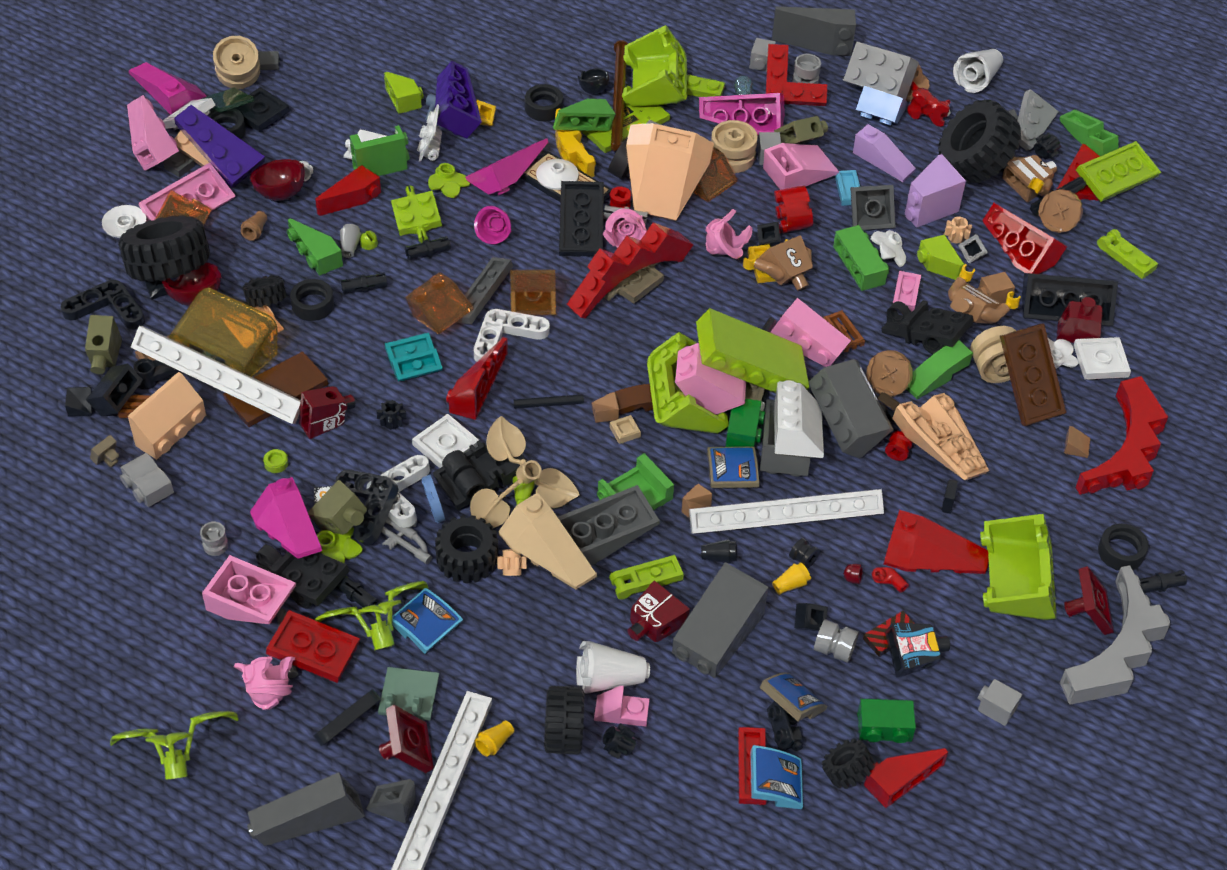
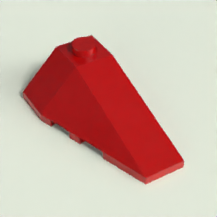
M996 203L992 204L982 220L993 237L998 240L1003 251L1008 254L1014 266L1025 273L1040 274L1055 266L1067 248L1063 243Z
M503 337L457 380L454 388L448 391L446 402L449 403V413L476 420L508 354L507 338Z
M899 510L883 565L907 572H916V569H930L931 572L938 573L939 570H953L955 573L985 574L989 562V553L985 548L923 516Z

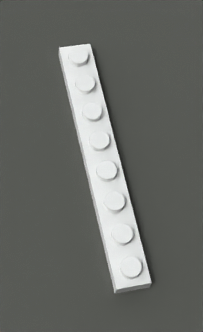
M144 326L138 327L131 348L280 419L296 424L300 414L301 400Z
M882 489L689 509L692 534L884 514Z
M469 691L466 692L391 870H424L474 749L475 739L478 738V734L481 732L491 708L492 698Z

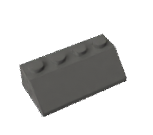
M853 359L824 367L808 381L843 453L860 459L894 430L858 360Z

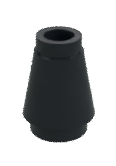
M727 539L701 545L702 560L707 559L731 564V561H737V542Z

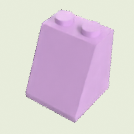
M942 154L938 155L910 185L905 215L916 228L959 212L966 180Z

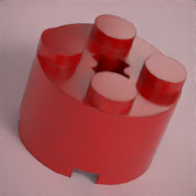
M805 185L774 191L775 201L779 204V206H775L777 219L782 218L780 221L782 233L813 226L812 208H809L808 202H810V198Z

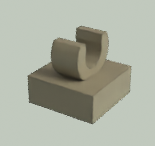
M111 435L107 436L91 449L90 459L96 465L104 460L109 467H112L118 462L117 458L119 457L115 451L117 441Z

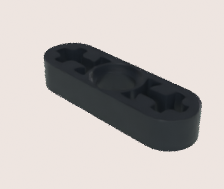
M371 689L319 730L313 737L320 746H323L381 698L374 689Z

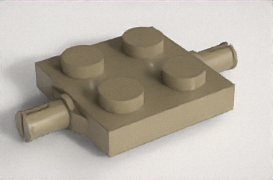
M658 263L636 271L616 285L604 298L609 301L619 294L634 304L664 281V275L654 267Z

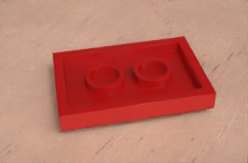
M288 610L268 644L266 654L279 660L286 657H295L292 665L338 683L359 645L360 638Z

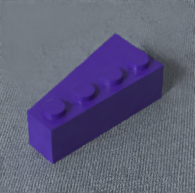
M451 61L437 77L435 108L437 104L439 105L437 125L467 139L482 121L468 68Z
M193 105L188 106L174 118L176 126L205 159L213 165L219 175L232 189L265 162L264 155Z

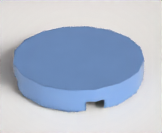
M431 475L422 477V484L435 522L446 521Z

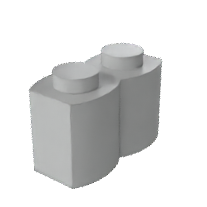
M147 453L120 467L122 471L120 479L126 488L131 487L136 500L139 503L143 502L147 507L174 493L172 483L167 475Z

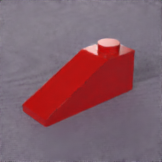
M359 166L315 198L317 214L322 216L368 203L381 193L380 177L364 166Z
M942 748L886 758L880 764L875 762L873 764L875 766L874 769L869 770L871 772L870 776H866L864 786L885 808H888L944 766L948 751Z

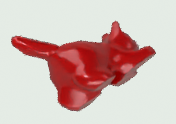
M912 82L910 86L913 91L911 104L907 107L910 117L918 119L921 115H926L936 126H944L945 121L943 118L951 114L950 100L940 101L929 90L919 88Z

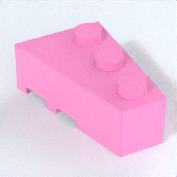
M798 298L782 315L770 332L801 345L805 357L825 367L831 366L851 341Z

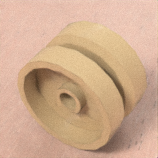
M229 36L216 44L213 51V61L216 75L222 84L232 89H244L257 81L260 75L258 50L252 41L242 36Z
M728 120L715 126L711 136V142L714 143L710 160L712 164L719 170L728 173H740L751 168L755 162L757 132L749 124L738 120Z
M997 326L979 334L971 343L970 350L973 352L972 356L981 378L986 382L1002 383L1010 380L1000 335L1016 331L1012 327Z

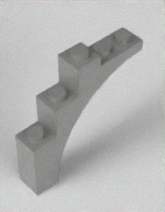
M1131 566L1121 567L1115 580L1121 596L1123 610L1120 634L1112 645L1099 656L1084 664L1065 669L1060 685L1069 705L1127 693L1134 679L1131 669L1146 666L1152 653L1150 642L1164 639L1170 626L1168 615L1163 612L1160 604L1150 606V600L1147 595H1144L1139 577L1134 574Z

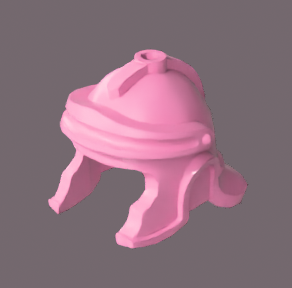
M623 208L609 216L603 235L612 246L618 248L626 235L641 240L647 229L642 215L640 216L631 209Z
M732 209L723 219H714L707 225L705 230L707 232L706 250L710 254L729 255L734 259H738L743 255L742 247L748 243L753 229L749 225L739 236H736L733 228L727 223L736 213V210Z
M272 656L257 658L251 664L235 663L234 665L235 669L243 673L242 677L246 686V692L250 695L254 704L262 708V710L272 709L278 705L284 696L292 692L291 688L293 685H288V672L292 667L295 657H286L281 660L280 665L276 666L270 663Z

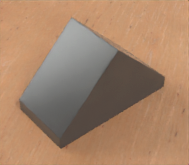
M407 779L377 786L366 809L369 812L406 824L416 802L414 781Z

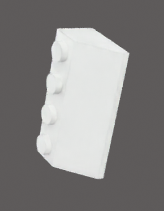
M790 380L777 382L774 404L775 454L823 458L822 410L817 400L801 383Z

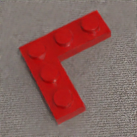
M768 44L766 94H783L784 104L826 106L827 84L787 82L789 45Z

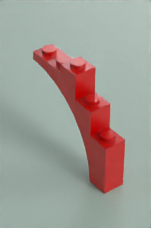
M653 222L641 240L626 235L614 253L599 249L587 266L590 269L589 273L567 305L581 318L586 319L601 299L621 281L636 271L658 262H682L694 244L680 232Z
M1142 376L1120 382L1116 398L1123 410L1126 422L1125 442L1109 460L1096 468L1080 473L1075 487L1080 495L1095 493L1100 489L1117 487L1120 484H1123L1127 491L1135 488L1142 489L1149 484L1154 470L1148 461L1156 458L1161 445L1156 435L1163 432L1168 416Z

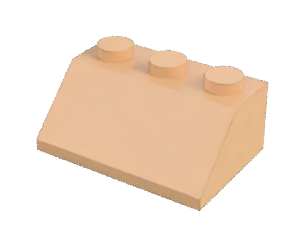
M178 372L128 415L135 446L157 460L162 454L168 452L171 446L180 438L185 437L190 429L200 423L206 416L202 398L183 374Z

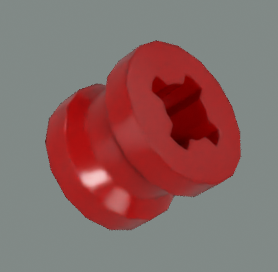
M621 186L613 188L610 192V206L625 208L626 206L630 209L631 191Z
M895 431L889 438L890 442L885 448V453L891 459L903 461L907 459L913 442L902 431Z

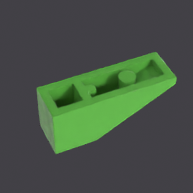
M585 99L558 110L553 129L609 131L615 113L606 99Z

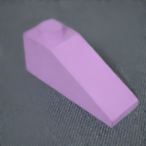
M868 124L856 134L853 148L855 155L902 182L915 172L916 168L885 133Z

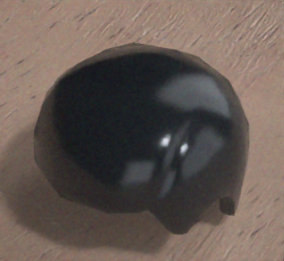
M600 68L590 69L586 72L582 71L581 77L578 76L579 85L584 92L598 94L607 87L609 74Z

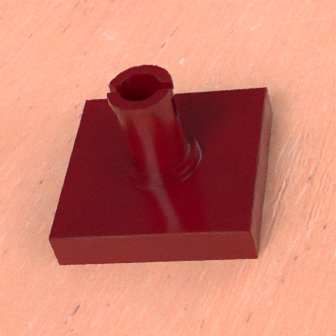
M1088 566L1078 569L1083 597L1064 602L1067 615L1072 617L1073 615L1086 612L1104 635L1114 633L1107 590Z
M396 705L387 708L386 714L390 741L379 746L381 756L386 760L394 756L424 773L433 770L434 765L427 722Z

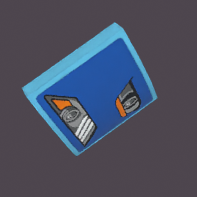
M425 588L392 616V625L405 639L409 637L426 654L456 628L463 619L440 597Z
M753 745L750 750L751 798L775 801L776 807L802 809L801 758L781 750Z

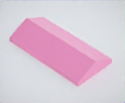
M208 163L139 202L138 205L146 215L147 221H152L158 218L169 196L210 213L234 199L235 194L213 165Z

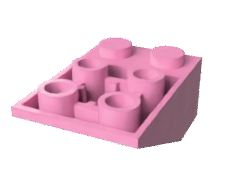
M142 95L127 105L133 153L144 170L159 164L179 151L175 139L169 136L163 120L155 114L150 100Z
M781 143L764 150L763 168L780 190L795 186H808L839 173L818 145Z

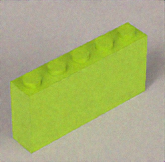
M711 308L696 321L703 365L775 393L777 382L790 380L801 383L806 390L809 388L801 345Z

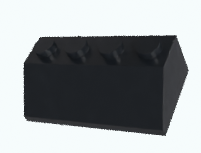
M1024 273L1022 288L1023 318L1059 321L1069 302H1082L1083 298L1090 297L1095 300V305L1102 307L1101 325L1113 326L1118 281Z

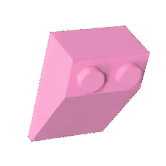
M229 555L204 589L202 595L206 610L223 618L270 624L296 587V583Z

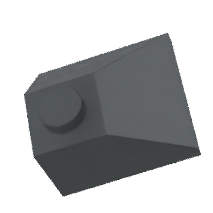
M893 185L850 187L852 227L860 225L862 230L896 228Z

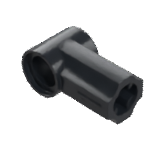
M146 358L137 360L133 366L137 374L143 379L138 388L145 390L153 388L158 380L175 375L178 372L181 373V371L165 363Z

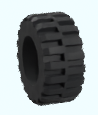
M977 100L973 104L966 105L962 111L959 110L955 114L956 116L953 119H950L947 128H944L942 132L943 136L939 140L940 147H938L939 155L942 154L967 183H981V180L987 181L991 176L998 175L1002 168L1005 169L1008 166L1007 163L1010 159L1014 158L1015 151L1018 150L1020 145L1019 140H1021V127L1013 115L996 101Z
M169 216L146 221L143 224L135 225L134 228L126 230V233L121 235L118 242L126 273L132 279L139 281H162L168 278H176L183 274L186 275L190 271L199 269L201 265L208 261L210 256L204 226L200 220L193 216Z

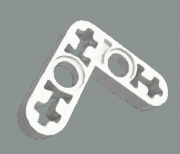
M492 309L486 313L474 346V359L476 362L485 355L483 354L484 347H487L488 352L501 340L503 333L532 339H545L549 335L550 323L543 317ZM522 322L523 325L520 327H515L512 325V323ZM486 334H494L496 337L486 339L484 336Z
M415 455L381 474V476H387L392 480L397 476H404L402 480H393L398 485L399 490L395 499L397 503L392 505L388 515L397 526L402 528L415 524L417 516L414 506L399 492L429 474V462L427 457L423 455ZM371 481L368 482L367 489L370 487Z

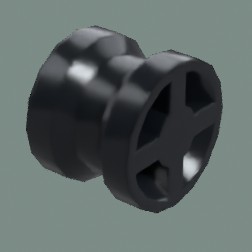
M801 538L792 547L789 558L803 563L808 569L817 560L820 550L815 546H810L807 539Z

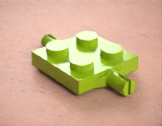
M407 186L405 188L407 197L391 200L399 235L418 234L419 242L423 243L422 236L424 240L428 239L426 231L442 226L433 191L415 194L414 187L410 186V192Z

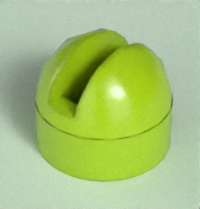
M372 231L362 233L360 237L361 247L365 250L375 249L378 245L376 234Z

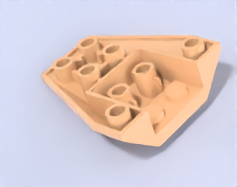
M654 123L630 125L626 149L634 210L648 212L650 216L676 221L710 164L714 143L697 133Z
M945 393L934 395L921 407H918L912 401L897 406L893 420L903 434L963 480L986 474L989 471L963 419L955 408L954 401Z

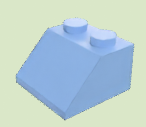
M864 86L856 110L861 112L860 116L872 120L874 116L880 118V123L891 126L892 122L898 124L907 108L908 102L901 97Z

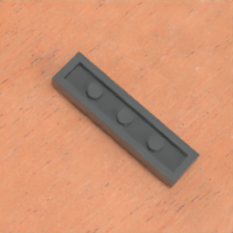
M491 258L450 314L452 322L472 324L513 268L511 259Z

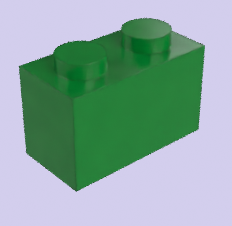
M745 398V404L731 409L725 447H754L755 442L760 443L762 429L758 428V424L763 425L765 411H761L762 401Z
M860 699L857 712L859 740H867L869 742H912L916 729L913 701Z

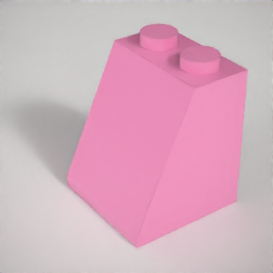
M699 343L686 346L678 351L675 383L685 396L691 395L695 398L696 404L715 415L745 404L746 381L703 365Z

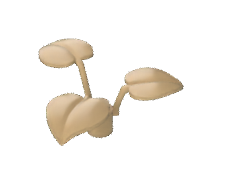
M503 416L495 420L487 435V450L496 461H504L508 458L511 463L519 464L520 466L516 471L518 480L499 497L491 489H481L476 492L470 502L471 515L476 516L478 520L480 518L485 519L486 524L490 523L493 528L502 525L510 513L509 505L502 501V499L521 483L529 484L532 481L538 485L536 493L540 494L551 509L559 508L579 496L575 485L562 472L553 468L541 470L539 463L534 460L526 462L525 459H514L513 457H518L524 452L526 446L525 438L522 432Z

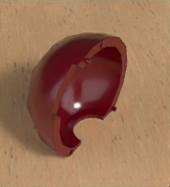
M291 159L267 162L256 168L251 173L250 179L254 189L264 198L274 201L288 200L296 195L303 186L305 177L304 164Z
M205 263L197 270L190 271L186 275H180L175 281H172L170 278L163 280L162 284L167 294L174 301L182 305L199 306L211 300L217 294L221 283V273L217 266Z

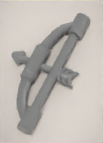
M387 517L385 523L392 525L399 533L396 535L383 526L381 532L389 538L382 545H388L391 550L398 543L415 554L416 558L425 564H429L432 556L428 554L425 542L411 528L412 526L406 528L399 527ZM405 535L409 539L414 540L420 548L417 549L400 537Z

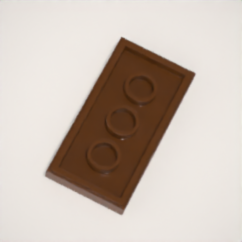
M1044 323L1000 335L1022 426L1065 414L1066 410Z
M303 351L253 377L301 400V392L320 389L328 385V379ZM226 392L223 393L224 399L248 427L272 415Z

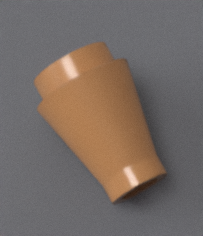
M257 211L255 215L241 224L242 236L247 240L258 239L268 219L267 215L262 211Z

